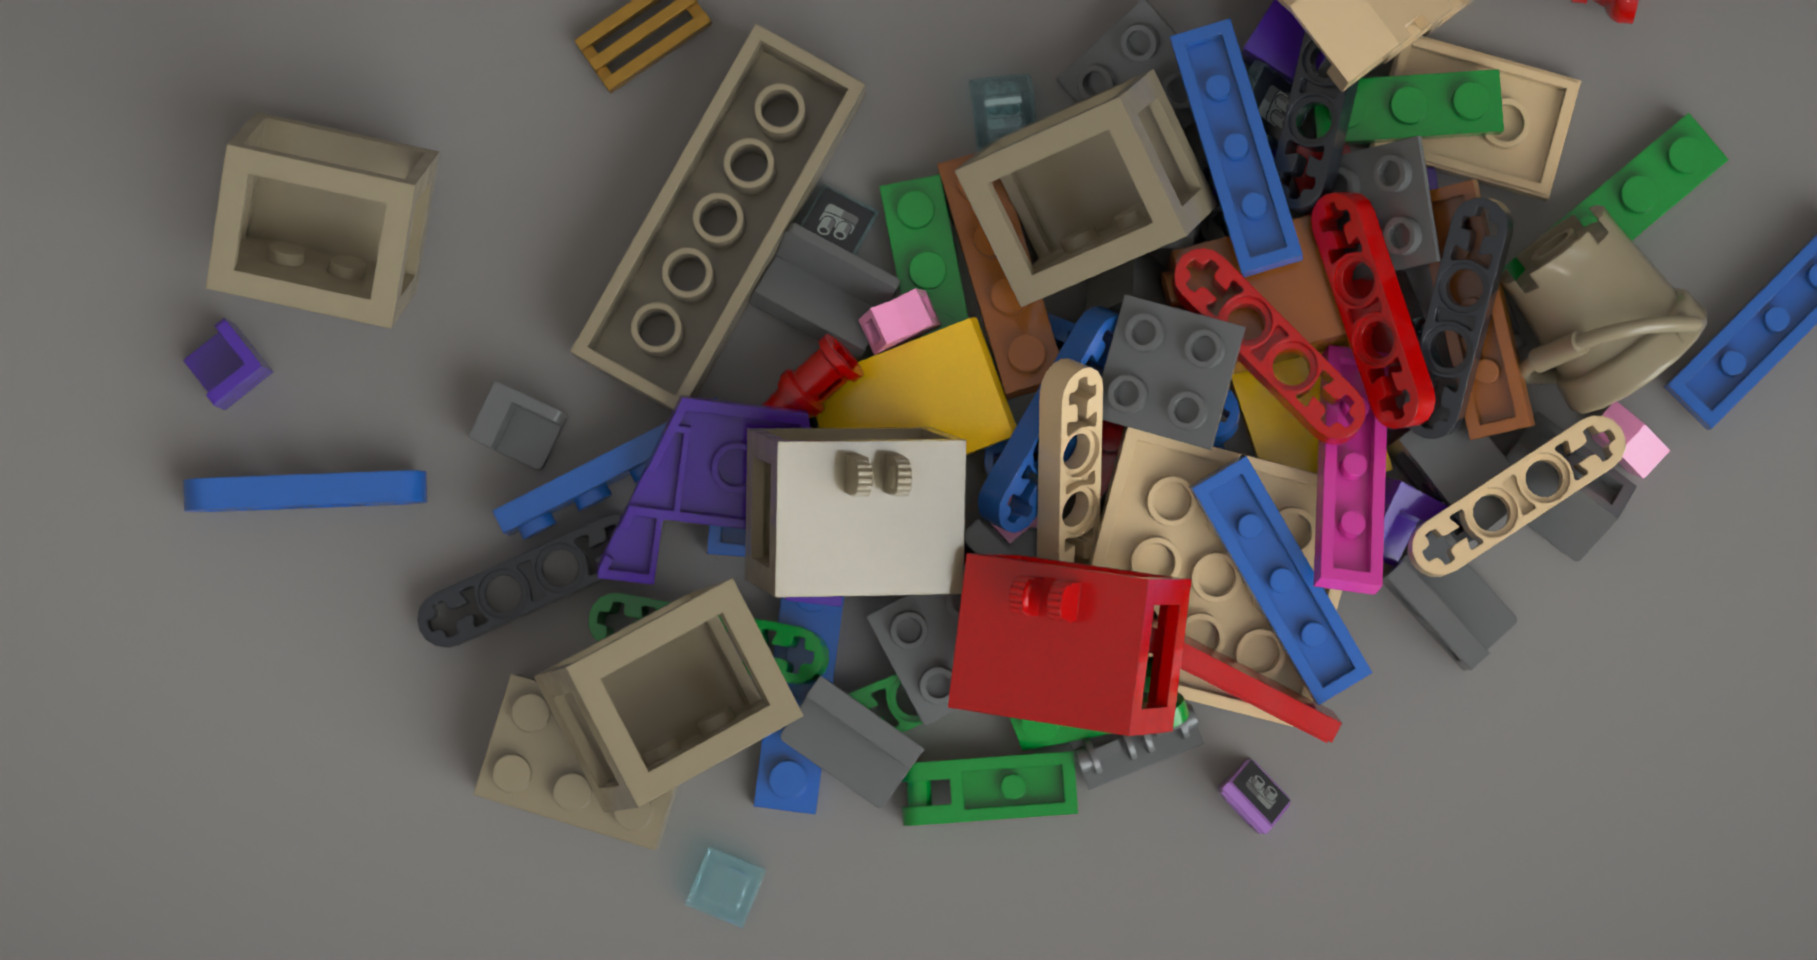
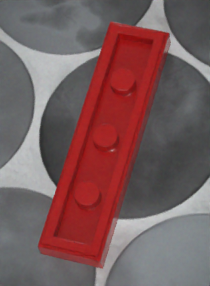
M1155 619L1152 620L1149 653L1153 655L1158 621ZM1185 635L1181 661L1182 670L1325 743H1328V741L1333 742L1342 725V722L1333 710L1321 704L1317 705L1313 700Z

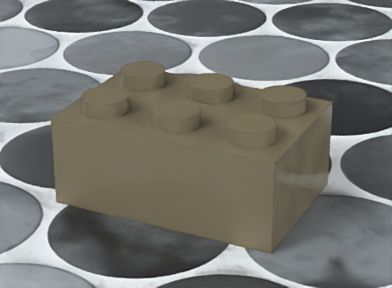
M511 673L473 795L655 851L660 847L678 786L639 808L604 812L536 680Z

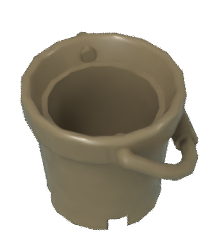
M1600 205L1589 207V210L1597 219L1596 222L1583 227L1576 216L1572 215L1542 234L1516 257L1525 268V271L1515 281L1508 270L1505 269L1500 280L1541 346L1532 349L1527 358L1519 362V369L1525 378L1526 384H1556L1572 411L1583 414L1603 409L1629 396L1655 379L1697 341L1707 325V312L1689 291L1674 288L1617 225L1606 208Z

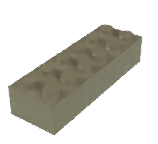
M755 23L570 352L580 361L670 411H673L680 395L697 397L750 303L756 287L776 256L784 232L790 223H795L866 97L865 84Z

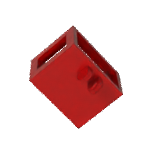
M967 553L948 708L1125 736L1173 732L1192 579L1017 554ZM1154 605H1160L1148 702L1142 700Z

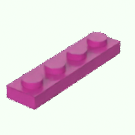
M1328 345L1322 356L1359 392L1364 400L1366 414L1364 423L1359 431L1346 443L1331 445L1320 440L1318 443L1313 586L1375 595L1382 587L1387 427L1376 419L1371 410L1352 349ZM1378 352L1381 356L1384 357L1389 355V353ZM1389 367L1384 368L1386 376L1389 374ZM1322 377L1320 390L1328 384ZM1320 395V403L1326 409L1321 419L1322 422L1328 427L1336 422L1341 423L1345 428L1350 424L1345 418L1350 409L1349 406L1343 401L1333 406Z

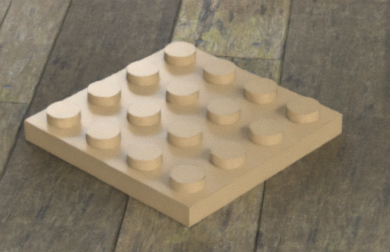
M1124 426L1088 565L1192 579L1185 635L1313 700L1189 489V486L1242 454L1214 446L1212 450ZM1245 455L1314 571L1317 473ZM1324 588L1337 610L1342 590ZM1154 605L1153 619L1157 621L1160 605ZM1148 652V657H1153V654ZM1180 669L1178 693H1181L1185 700L1292 726Z

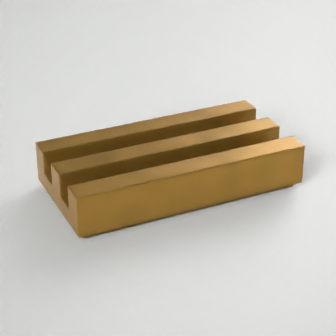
M632 0L574 41L607 90L612 94L712 25L710 18L702 10L697 0L674 1L606 49L597 53L594 46L662 1ZM685 11H688L693 19L613 74L606 66Z

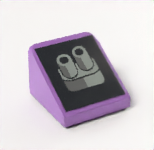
M1252 759L1245 760L1217 787L1219 789L1218 793L1258 834H1267L1288 809L1291 802L1282 789Z

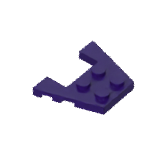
M680 395L598 562L597 578L654 585L662 523L664 520L746 529L747 428H811L808 413L805 410ZM842 596L784 597L787 601L838 607L842 605Z

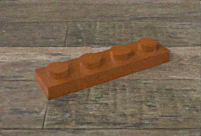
M973 153L938 163L937 166L1006 399L1009 400L1037 392L1045 373L1052 366L1059 351L1043 298L1026 306H1020L955 173L958 167L976 154ZM999 178L993 181L992 184L1031 262L1017 212Z
M1477 179L1430 190L1440 260L1442 259L1451 220L1456 209L1467 200L1481 197ZM1483 209L1480 216L1469 217L1467 221V227L1476 231L1473 251H1465L1459 247L1457 258L1459 260L1477 259L1490 267L1492 255L1479 254L1483 238L1490 235L1485 210ZM1441 261L1428 264L1433 287L1435 286ZM1463 269L1452 277L1450 292L1457 303L1463 306H1471L1480 299L1483 293V283L1476 272L1470 269ZM1501 282L1465 413L1470 440L1536 425L1525 378L1519 369L1520 357ZM1447 330L1444 333L1452 367H1456L1464 361L1467 355V345L1465 339L1459 333ZM1455 377L1458 388L1460 379L1459 377Z

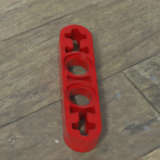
M1348 191L1326 194L1317 201L1313 208L1311 216L1312 231L1371 410L1376 419L1388 428L1398 429L1421 425L1429 419L1434 411L1436 401L1434 387L1375 210L1370 200L1361 193ZM1344 210H1348L1351 221L1343 226L1344 230H1339L1336 220L1343 216ZM1355 244H1361V252L1345 254L1344 249L1354 248ZM1361 262L1370 267L1374 277L1373 289L1366 297H1362L1356 292L1352 280L1353 271ZM1380 322L1390 327L1394 338L1393 349L1386 357L1376 352L1372 342L1373 330ZM1401 365L1402 371L1392 372L1390 376L1385 375L1384 368ZM1402 390H1407L1410 395V401L1406 402L1403 408L1398 409L1395 398L1402 394Z
M1206 248L1192 249L1182 255L1176 264L1172 278L1173 292L1180 303L1189 312L1228 322L1230 314L1239 308H1250L1258 312L1263 319V332L1255 339L1242 340L1237 360L1315 438L1331 445L1346 443L1352 439L1364 423L1366 414L1364 400L1359 392L1222 255ZM1191 266L1199 272L1207 267L1213 269L1215 275L1211 284L1223 298L1229 287L1237 291L1238 294L1226 301L1218 316L1213 315L1208 310L1213 308L1217 301V298L1208 289L1200 287L1194 292L1188 288L1187 285L1191 278L1188 268ZM1282 353H1296L1304 358L1309 370L1305 381L1291 386L1282 383L1276 378L1272 367L1273 361ZM1321 376L1328 383L1322 387L1319 394L1329 404L1335 406L1343 401L1349 406L1350 409L1345 418L1350 425L1346 428L1339 422L1332 424L1330 427L1326 426L1321 420L1326 409L1314 396L1307 406H1304L1298 400L1310 392L1318 377Z

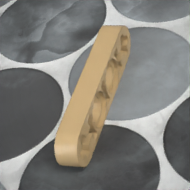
M1070 358L1060 359L1052 364L1045 373L1040 388L1037 557L1088 564L1100 524L1103 382L1097 370ZM1077 435L1074 452L1064 462L1063 457L1066 446L1071 438ZM1075 493L1076 499L1071 513L1065 519H1062L1063 508L1069 497Z
M1590 416L1582 419L1428 519L1412 532L1408 541V556L1412 565L1420 573L1430 577H1442L1457 571L1606 473L1622 459L1626 449V440L1621 427L1614 420L1605 416ZM1586 428L1592 435L1604 432L1609 439V443L1603 447V452L1607 458L1602 462L1600 457L1595 454L1575 464L1573 467L1582 474L1581 478L1575 480L1569 462L1555 450V447L1562 444L1565 455H1568L1586 443L1587 440L1583 433ZM1534 462H1547L1557 470L1559 486L1552 496L1540 497L1528 489L1526 472ZM1483 496H1494L1505 504L1507 520L1505 525L1498 531H1486L1475 522L1473 508L1475 503ZM1458 512L1464 530L1471 538L1478 542V545L1470 549L1466 537L1448 548L1446 552L1450 561L1446 565L1439 558L1428 561L1422 552L1429 546V541L1425 535L1431 531L1434 536L1440 538L1457 529L1459 526L1450 519V516Z

